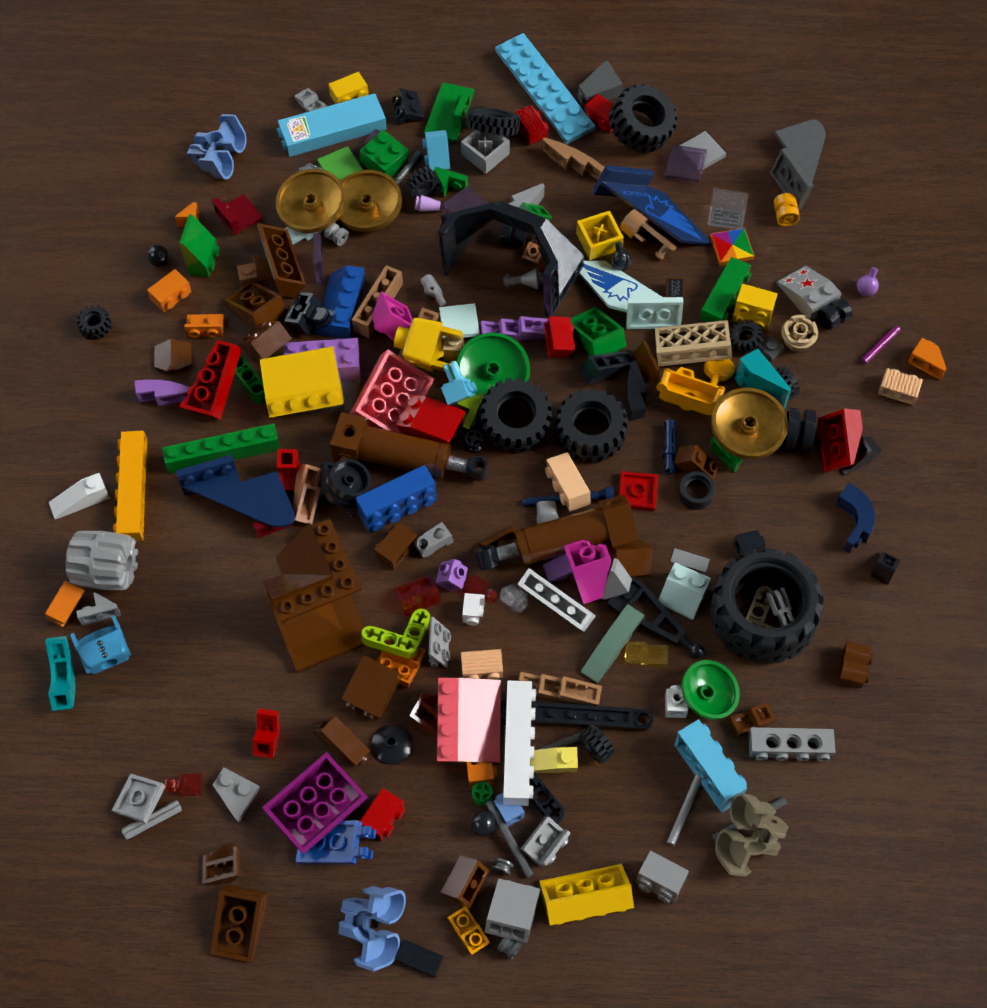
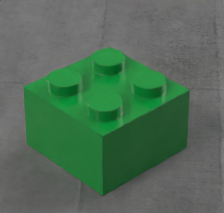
M382 130L360 149V163L369 170L380 171L391 177L408 162L409 150L385 130Z

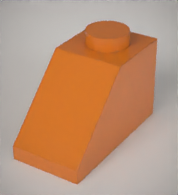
M922 338L912 352L908 363L941 380L946 371V365L939 346L935 345L932 341Z

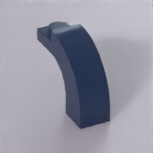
M848 483L840 494L836 505L848 512L855 522V529L843 548L850 553L853 547L857 549L862 541L866 543L869 539L875 523V512L872 503L864 492Z

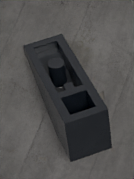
M629 350L588 356L579 372L587 384L601 383L630 370L632 361H635V358Z

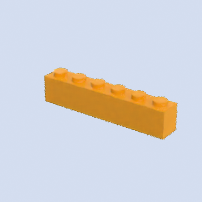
M144 431L121 432V439H118L120 456H117L119 472L116 473L118 489L115 490V498L118 503L114 507L117 523H114L113 531L129 535L135 541H143L147 438Z

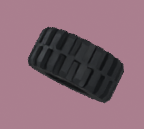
M647 84L629 86L622 91L612 105L609 113V125L613 129V135L617 136L618 141L626 145V148L634 149V152H654L660 149L674 133L677 126L676 120L678 119L677 113H675L676 109L674 104H671V99L666 97L662 90L658 91L656 87H649ZM633 111H639L648 116L653 123V127L640 123L634 116Z
M518 377L514 381H512V378H506L504 383L501 380L498 381L495 388L491 386L487 394L484 395L479 417L483 434L486 433V439L489 442H494L493 446L496 448L501 446L505 452H509V449L514 450V453H520V449H524L526 452L531 449L532 445L534 447L539 445L540 440H544L552 418L551 402L548 401L546 392L541 393L542 388L539 385L533 386V381L527 380V382H524L522 378ZM507 403H521L531 410L533 420L523 428H511L501 422L498 417V410Z
M583 389L579 390L578 394L574 392L570 394L569 398H565L562 401V405L558 407L555 423L557 443L562 447L564 453H570V457L575 460L579 458L581 462L585 463L586 460L591 461V463H597L600 459L601 461L608 460V456L613 457L617 454V450L622 448L625 441L628 422L626 410L623 409L620 401L616 402L615 396L612 394L607 395V392L603 390L597 392L596 389H590V391ZM583 417H596L604 421L608 429L598 435H586L578 431L574 423Z

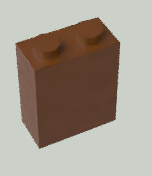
M363 655L342 699L347 701L346 706L353 710H357V708L364 710L363 715L373 720L375 716L382 718L403 675Z

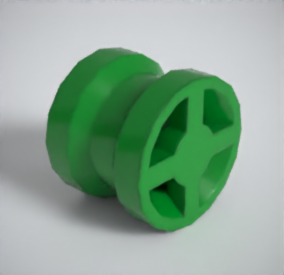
M478 782L473 786L472 799L476 805L486 806L485 803L493 799L492 787L486 782Z

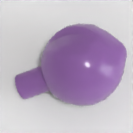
M872 267L869 275L866 274L859 278L857 290L861 296L868 297L877 292L879 288V282L875 278L878 272L877 268Z

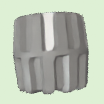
M77 531L70 540L66 553V574L69 581L77 586L97 590L128 589L130 584L133 583L135 578L133 572L137 570L138 563L135 561L138 555V549H135V539L129 535L110 531Z

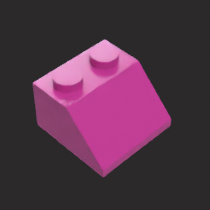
M381 291L372 315L375 324L374 328L379 333H385L394 341L398 327L410 329L413 318L407 306Z

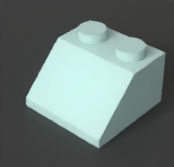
M674 563L659 601L665 608L693 620L709 588L711 578L678 563Z

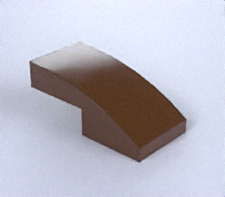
M768 703L751 707L748 711L731 716L728 719L736 738L749 734L751 727L763 728L776 721Z

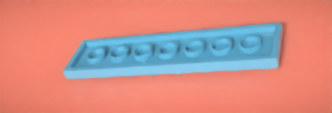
M524 33L495 47L496 53L566 145L595 130L593 122L585 115L586 113Z

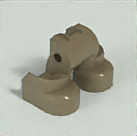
M737 793L734 796L730 806V816L737 829L754 830L753 835L744 838L739 831L725 829L720 831L716 839L715 851L717 858L729 875L746 877L752 871L747 866L751 855L765 854L777 856L781 848L777 840L778 838H785L789 828L782 819L774 816L776 810L769 803L759 801L757 797L751 794Z

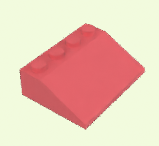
M387 350L380 355L349 414L367 418V424L370 427L402 433L396 426V423L412 395L426 396L434 378L390 350Z
M438 678L437 762L467 763L471 761V763L486 761L487 763H500L501 680Z

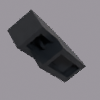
M636 360L632 361L626 389V403L630 421L645 418L646 411L644 401L647 397V389Z

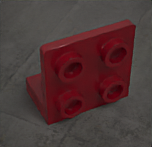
M244 194L227 204L218 197L212 200L215 214L234 236L263 219L259 211Z

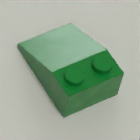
M189 214L179 243L188 275L209 278L211 271H214L215 258L219 256L220 248L217 246L213 235L192 214Z
M597 307L571 318V324L574 326L573 335L589 356L618 352L620 349L627 347L624 328Z

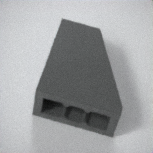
M608 60L601 64L579 85L577 97L584 106L597 94L610 100L622 93L623 83Z

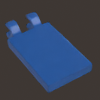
M358 820L341 821L304 855L297 849L296 863L301 865H356L357 858L372 860L373 851H368V847H359L360 837L375 839L376 830H371V826H362V823Z

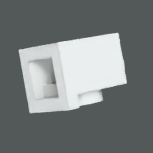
M465 593L462 614L463 623L471 626L478 625L479 617H483L485 595Z
M673 685L670 689L666 690V717L686 718L688 707L683 697L682 686Z

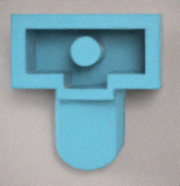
M446 130L425 132V138L422 139L423 148L427 149V155H424L425 166L428 165L433 171L435 166L442 169H450Z
M454 360L450 362V365L448 363L445 364L444 370L449 382L443 384L441 389L447 404L457 405L460 401L476 396L477 388L475 383L462 376L457 362Z

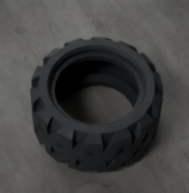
M763 548L762 552L756 549L743 552L738 559H731L723 567L722 573L718 575L710 607L713 629L717 637L724 640L723 645L735 655L743 654V659L755 663L766 660V664L783 662L786 658L792 659L809 645L815 634L824 608L822 586L820 583L818 584L817 576L808 565L804 567L802 560L789 552L783 555L780 550ZM755 584H768L779 589L784 587L787 595L795 604L797 618L790 624L780 628L759 627L743 617L737 608L735 596L742 589Z

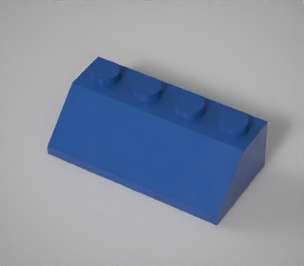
M346 265L330 274L322 305L330 313L331 321L326 326L317 325L316 335L343 339L351 338L353 332L352 318L359 308L366 281L364 268Z

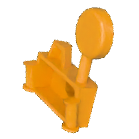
M730 359L705 361L703 370L711 378L710 383L694 378V371L680 367L675 372L667 368L664 370L660 383L656 386L657 390L660 391L659 397L664 401L678 405L683 410H693L705 415H712L715 405L725 392L724 387L717 386L718 381L722 382L731 379L735 372V366Z

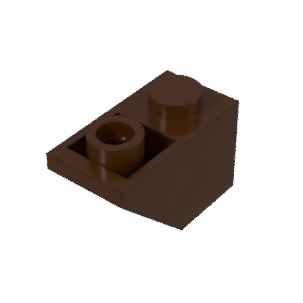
M696 444L678 448L674 462L686 474L699 471L706 473L713 480H715L719 466L713 458Z

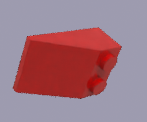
M412 395L396 426L406 435L449 443L465 411L426 396Z
M844 408L817 418L824 473L853 465L863 430L861 410Z

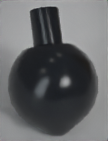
M617 241L615 242L616 251L612 253L610 261L613 268L624 272L630 267L632 257L627 250L623 249L622 242Z
M153 245L148 249L147 259L152 265L162 266L166 263L168 251L164 246Z
M486 809V811L476 813L472 817L470 825L476 835L485 837L495 830L496 821L494 816Z

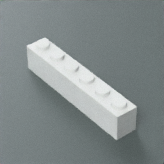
M507 681L503 805L528 806L529 798L533 799V786H529V779L534 778V766H530V759H534V746H530V739H535V727H531V720H535V708H531V701L536 700V689H532V681Z

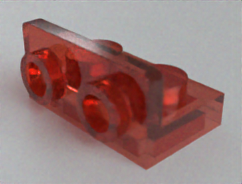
M430 574L394 588L395 595L402 606L405 616L413 614L417 609H426L441 602L438 588Z

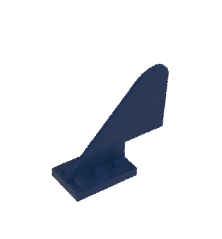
M232 455L176 470L184 495H200L271 527H286L295 521L294 511L277 471L240 482Z

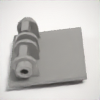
M431 616L429 663L431 667H438V664H441L448 668L451 634L433 616Z

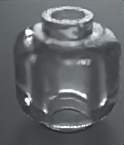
M510 584L503 587L500 591L499 602L511 613L522 612L528 606V594L517 584Z

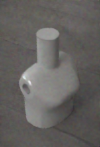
M425 275L421 279L424 293L427 296L436 298L439 305L444 306L446 301L443 298L440 286L432 275Z
M540 501L536 504L537 524L558 519L555 501Z

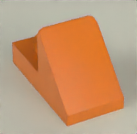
M197 202L191 203L175 216L177 227H185L189 214H192L199 221Z

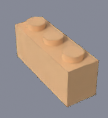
M568 452L547 459L545 473L548 479H552L555 492H559L562 505H566L569 512L590 505V491Z

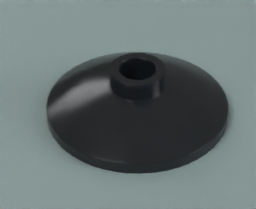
M384 726L372 738V752L384 764L394 765L401 763L411 753V736L401 726ZM393 739L395 740V743L393 745H389L388 741Z

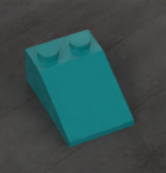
M756 349L741 357L735 376L737 384L743 388H755L769 393L785 409L791 388L760 350Z

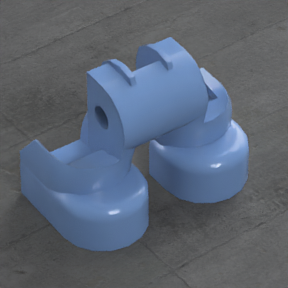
M222 114L218 118L221 124L218 131H211L209 133L197 132L193 139L195 144L189 146L187 154L202 171L211 173L217 179H229L234 170L233 158L229 152H243L247 138L245 130L236 115ZM222 146H223L224 149H225V150H217V151H216L217 147H222Z
M371 886L363 889L364 893L370 894L369 900L347 898L342 902L341 912L345 913V920L339 922L338 934L356 939L363 944L362 955L353 960L357 966L373 972L392 964L400 948V938L397 933L387 930L375 931L370 928L371 919H376V921L389 925L398 921L402 916L406 904L405 893L392 887L379 888Z

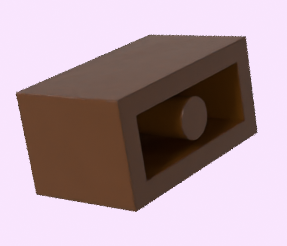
M398 522L396 526H392L388 530L387 536L383 540L378 541L374 549L375 556L389 568L395 570L415 547L414 542L418 539V536L415 532Z
M460 855L440 893L452 903L470 908L490 870L480 861Z

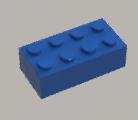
M423 465L356 497L358 515L368 533L379 531L383 526L395 523L405 515H412L424 506H431L437 501L436 483L426 466Z

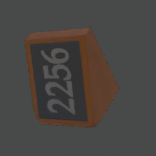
M667 277L666 297H683L684 300V277Z

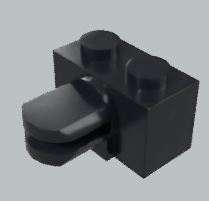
M299 292L284 322L294 334L308 336L313 325L326 326L331 321V315L326 308H323V305L313 293Z

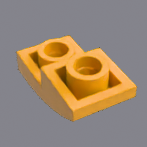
M462 907L447 917L471 955L490 943L467 907Z

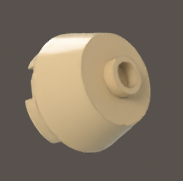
M794 315L782 326L781 334L784 343L792 351H804L813 345L818 338L816 323L806 319L805 315Z

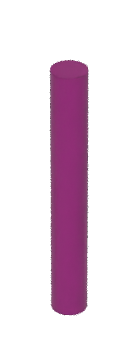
M895 325L861 359V362L867 364L901 331L900 327Z

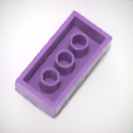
M358 338L288 342L284 344V355L334 346L340 381L360 380Z

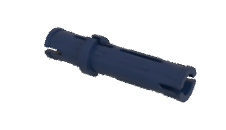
M668 419L664 421V451L662 452V457L664 458V473L674 474L676 472L674 462L677 455L675 448L676 421Z

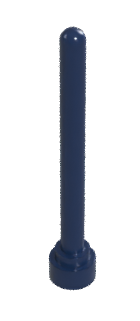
M613 486L605 487V489H601L598 492H590V500H605L614 497ZM560 495L524 498L522 500L524 506L536 505L540 501L561 503Z

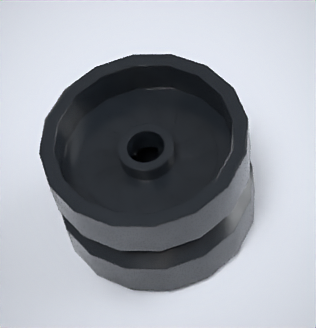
M789 407L786 414L788 430L783 441V448L794 449L798 441L801 451L810 452L816 432V410L806 409L801 418L799 408Z
M342 459L336 462L324 481L323 491L325 497L330 503L339 508L349 509L357 506L356 497L366 493L371 486L370 473L363 464L352 459Z

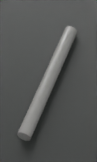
M698 773L694 777L667 840V843L675 846L701 785L702 778Z

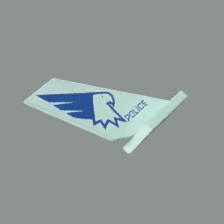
M584 261V267L579 275L608 308L627 312L626 329H655L681 325L683 297H662L624 272L616 270L606 261Z

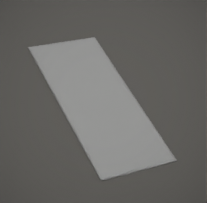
M674 548L670 562L706 572L710 559Z

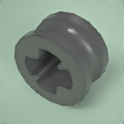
M496 858V865L492 869L501 875L510 876L511 872L509 870L513 868V864L507 860Z

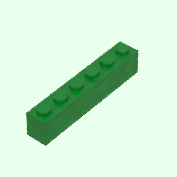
M269 424L162 447L168 473L173 474L176 473V470L232 455L233 460L275 452L280 449L275 424Z

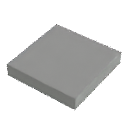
M706 131L678 146V151L697 172L726 157V152Z
M130 774L111 811L114 814L147 824L166 786L161 782Z

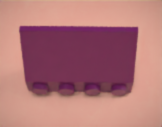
M326 752L263 806L262 809L277 829L304 855L361 805L368 796Z

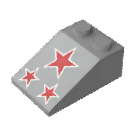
M807 266L777 281L778 286L800 312L806 316L805 318L809 320L818 317V311L821 308L830 305L841 296V292L829 279Z

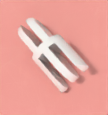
M780 588V592L774 590L773 596L770 592L766 593L774 616L777 615L781 627L793 622L792 606L785 588Z

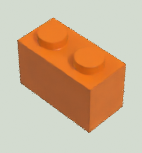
M176 269L147 289L150 300L163 312L173 308L176 303L186 298L192 292L189 282Z

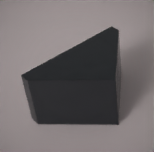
M882 551L870 576L888 585L900 559Z

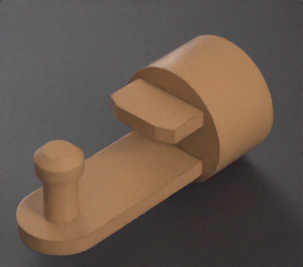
M633 209L625 216L619 229L632 240L637 238L641 242L647 241V238L641 233L645 229L664 244L655 253V256L660 260L664 259V255L669 249L675 251L676 246L649 225L650 220Z

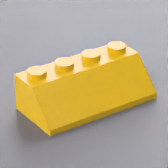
M622 864L539 881L550 925H561L569 921H580L588 917L604 916L608 913L624 912L627 909L634 908L631 884Z

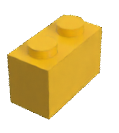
M359 72L329 83L330 96L335 104L369 95L368 85Z

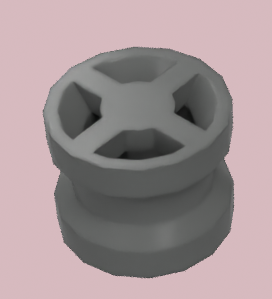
M503 938L497 947V951L500 953L504 952L507 954V958L512 960L520 950L523 942Z

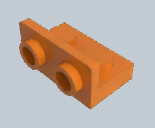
M187 315V322L184 324L186 336L192 338L223 336L224 315Z

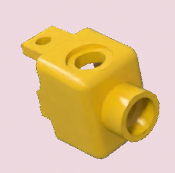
M414 318L412 319L410 329L398 327L394 338V347L402 349L404 360L413 366L431 372L434 369L445 372L444 365L447 363L437 361L444 356L443 336L462 341L463 333L460 330L445 327L443 322Z

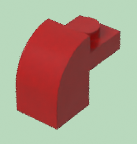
M278 449L277 469L286 492H294L296 475L300 464L297 449Z
M258 709L257 730L253 738V756L274 758L281 726L279 711Z

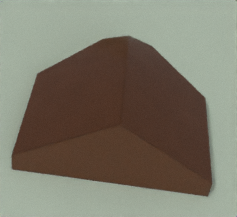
M169 339L155 346L154 367L156 370L177 371L187 366H192L191 343Z
M421 693L408 717L418 729L436 738L438 735V696L436 694Z
M234 844L220 845L209 854L203 855L202 884H229L239 877V848Z

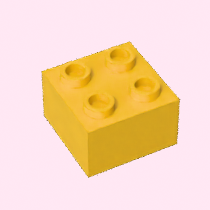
M610 211L577 221L576 234L589 260L612 254L616 251L615 242L621 241L623 247L624 237Z
M742 284L732 321L744 323V320H747L749 323L752 320L754 324L758 323L761 330L767 331L778 293Z

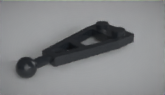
M631 575L632 581L628 593L612 597L607 602V606L620 615L627 604L632 607L643 594L660 614L652 624L642 620L638 626L675 646L680 642L689 650L690 656L694 659H700L704 656V646L699 643H692L685 637L686 630L649 588ZM666 620L677 634L674 636L658 626Z

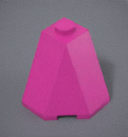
M586 540L565 545L564 548L583 604L601 599L611 565V558L606 545L599 544L596 546Z

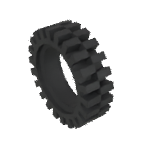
M476 106L468 109L466 126L479 132L484 131L487 134L516 135L519 131L521 117L504 109L499 110V108L493 109L483 106L480 108Z

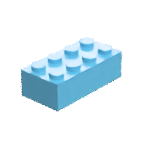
M698 719L678 732L674 746L695 775L698 773L702 778V786L722 813L730 808L732 799L737 793L745 794L747 783L742 775L736 773L731 759L724 756L719 742L712 739L706 724H702Z

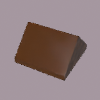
M637 540L616 547H612L610 542L605 543L611 558L610 566H612L615 558L620 561L630 577L631 575L634 577H647L651 575L653 548L645 542Z

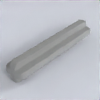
M175 800L152 812L147 824L135 821L122 828V833L126 839H130L181 812V806Z

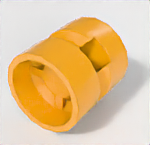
M783 193L775 197L774 207L777 223L785 227L796 224L800 220L796 196L792 193Z

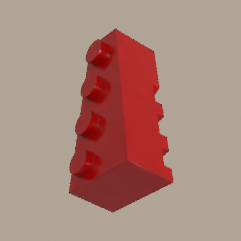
M217 340L205 360L206 363L203 369L198 372L195 383L192 387L190 386L187 392L188 395L179 407L221 420L242 349L235 344Z

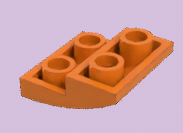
M387 639L385 644L392 645L395 642L391 639ZM419 647L417 654L412 658H404L381 650V655L377 662L401 673L403 676L399 685L409 688L426 650Z

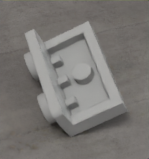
M545 816L520 850L538 866H547L555 860L557 851L567 844L568 836L571 833L568 830H563L549 816Z

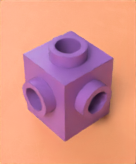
M456 559L441 562L435 583L449 592L461 590L466 580L468 568Z

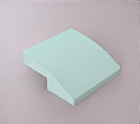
M475 303L439 307L441 322H443L445 327L462 331L464 338L480 335Z

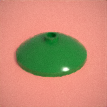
M711 660L696 662L686 670L682 679V693L686 703L696 714L703 718L711 720L725 718L738 705L740 691L737 680L728 668L718 662Z

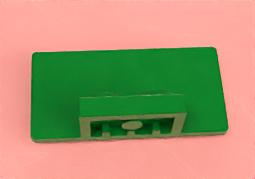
M442 83L424 130V136L425 132L446 130L447 140L457 142L474 95V89Z

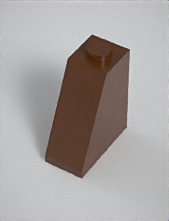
M336 716L325 718L312 732L351 766H356L357 764L360 766L368 758L366 754L370 750Z

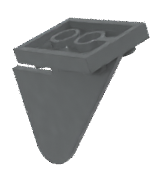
M814 119L777 130L774 133L784 148L781 149L770 174L783 193H792L796 196L798 210L803 208L814 186L812 182L826 137L823 125Z

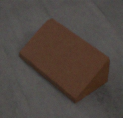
M643 341L632 355L638 363L645 383H650L658 380L660 368L647 342Z
M509 526L482 540L478 545L479 547L493 545L498 548L508 544L511 545L516 539V529L514 526Z

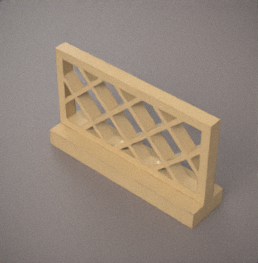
M728 320L655 328L658 366L732 359ZM725 327L721 332L715 330L716 328ZM701 329L705 330L703 334H700L697 331ZM683 331L687 332L684 336L678 334ZM667 333L669 335L663 338L659 334ZM710 333L715 335L712 340L707 338ZM692 335L697 337V339H695L694 341H691L688 338ZM674 337L679 339L675 344L670 341Z

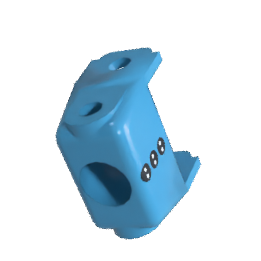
M115 615L111 616L115 624L114 626L97 630L79 641L74 633L70 634L87 674L100 673L127 661L129 656H131L125 636Z

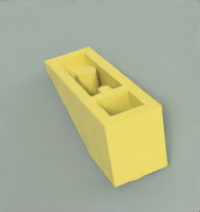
M577 747L534 750V759H530V766H534V773L577 772Z

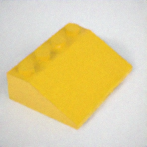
M334 346L260 359L269 418L344 404Z

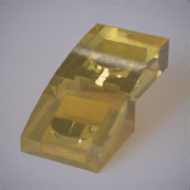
M627 642L625 662L667 667L668 646L647 645L646 642Z

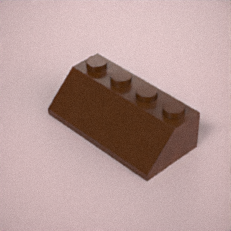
M258 223L259 235L280 295L296 298L298 293L306 286V282L288 229Z

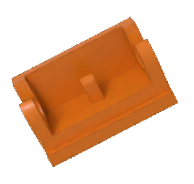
M64 581L45 613L46 620L64 627L85 590Z

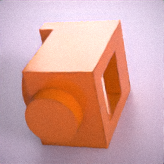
M471 761L467 762L469 788H472L478 782L494 785V778H498L496 765L492 766V763H487L486 761L476 762L475 765H471Z

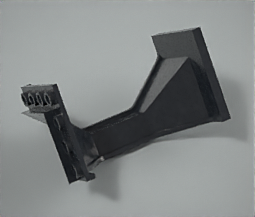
M503 201L441 215L442 224L439 226L438 234L445 276H448L476 232L480 228L483 229L492 220L535 236L546 267L543 273L545 317L554 316L584 267V255L546 218Z

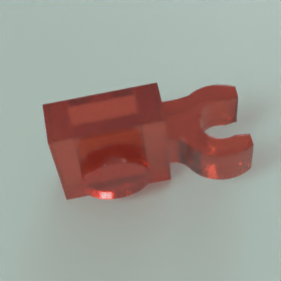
M475 574L471 576L462 588L464 593L485 595V599L492 604L498 599L496 596L497 592L489 589L490 584Z
M180 774V780L165 779L166 791H180L181 797L201 796L202 774Z

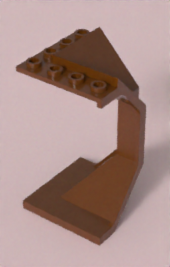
M330 519L312 526L309 523L276 556L280 575L263 582L271 608L297 673L366 646L361 641L362 630L365 626L351 597L352 594L362 589Z

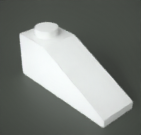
M100 473L81 479L51 500L49 505L56 520L108 500L110 497Z

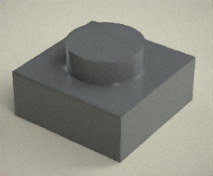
M770 336L761 344L759 350L772 361L784 350V346Z

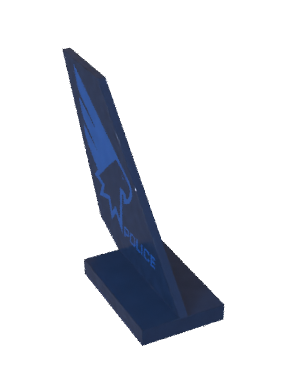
M605 166L592 189L594 195L619 197L680 243L712 244L704 233L664 192L648 186L654 177L653 170Z

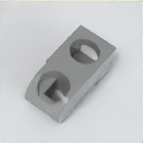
M443 522L420 536L414 542V546L422 557H428L444 545L452 544L453 538Z

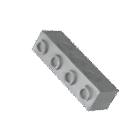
M751 727L748 734L749 757L760 761L767 760L768 758L786 761L788 758L797 759V761L817 759V761L826 762L835 755L834 729ZM766 742H773L776 748L768 747ZM788 742L794 743V744L796 745V748H795V749L790 748V747L787 745V743H788ZM808 743H814L817 749L810 748Z

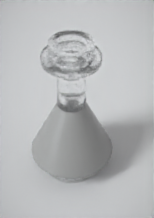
M535 268L519 277H509L507 274V276H503L504 287L507 286L509 288L510 284H524L538 290L539 286H543L542 271H538Z

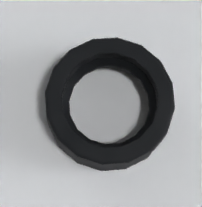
M699 471L690 472L681 479L678 490L679 499L688 508L695 510L703 509L713 501L716 490L715 482L706 473ZM693 482L702 483L707 487L708 495L700 499L692 498L687 494L686 486Z

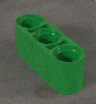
M240 355L237 366L241 367L236 368L234 378L254 403L262 404L266 401L263 381L246 359Z

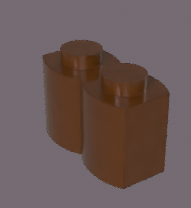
M850 641L846 642L842 653L838 683L862 688L865 683H868L870 672L867 669L873 660L870 646Z

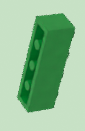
M734 257L730 258L701 310V321L715 322L728 320L729 310L734 309L737 301L736 297L739 295L742 284L744 282L748 283L752 273L749 272L750 264Z

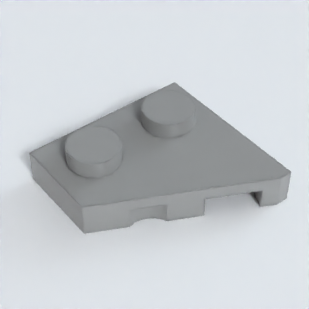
M224 767L213 784L215 790L237 822L241 821L260 789L259 785Z

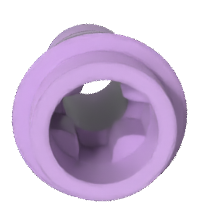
M423 195L416 196L415 210H419V212L439 211L441 201Z

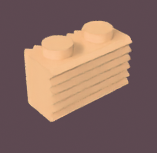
M888 368L884 374L878 394L914 405L923 380L915 375L900 373L896 369L890 370Z
M501 649L461 652L463 678L488 680L503 678Z

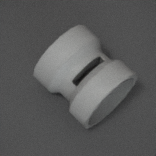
M336 223L324 231V236L329 240H333L338 246L343 245L349 235L346 229L339 228V225Z

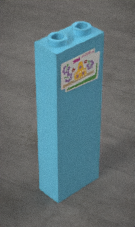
M375 93L278 120L279 128H276L279 138L283 139L281 141L283 150H287L289 157L387 129L386 118Z

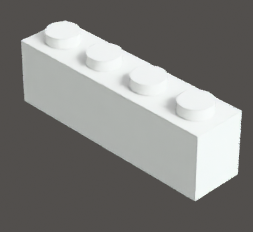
M528 568L518 583L527 592L584 632L596 616L530 568Z

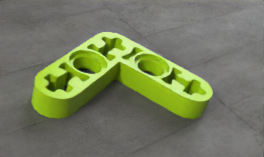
M425 609L415 610L404 635L374 626H367L362 630L361 641L366 646L404 658H412L417 654L429 626L430 613ZM422 617L421 624H418V619ZM415 630L418 631L420 635L412 636L409 632ZM386 639H391L395 643L392 645H387L384 643V641Z

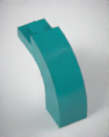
M67 636L46 638L45 644L51 670V685L48 695L52 711L71 709L75 701V670L72 650H69Z

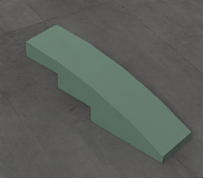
M627 604L596 647L581 673L597 684L619 656L621 649L631 638L633 631L643 620L644 615Z

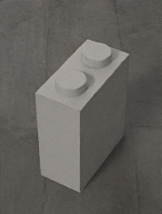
M498 878L486 921L485 933L527 943L540 889Z

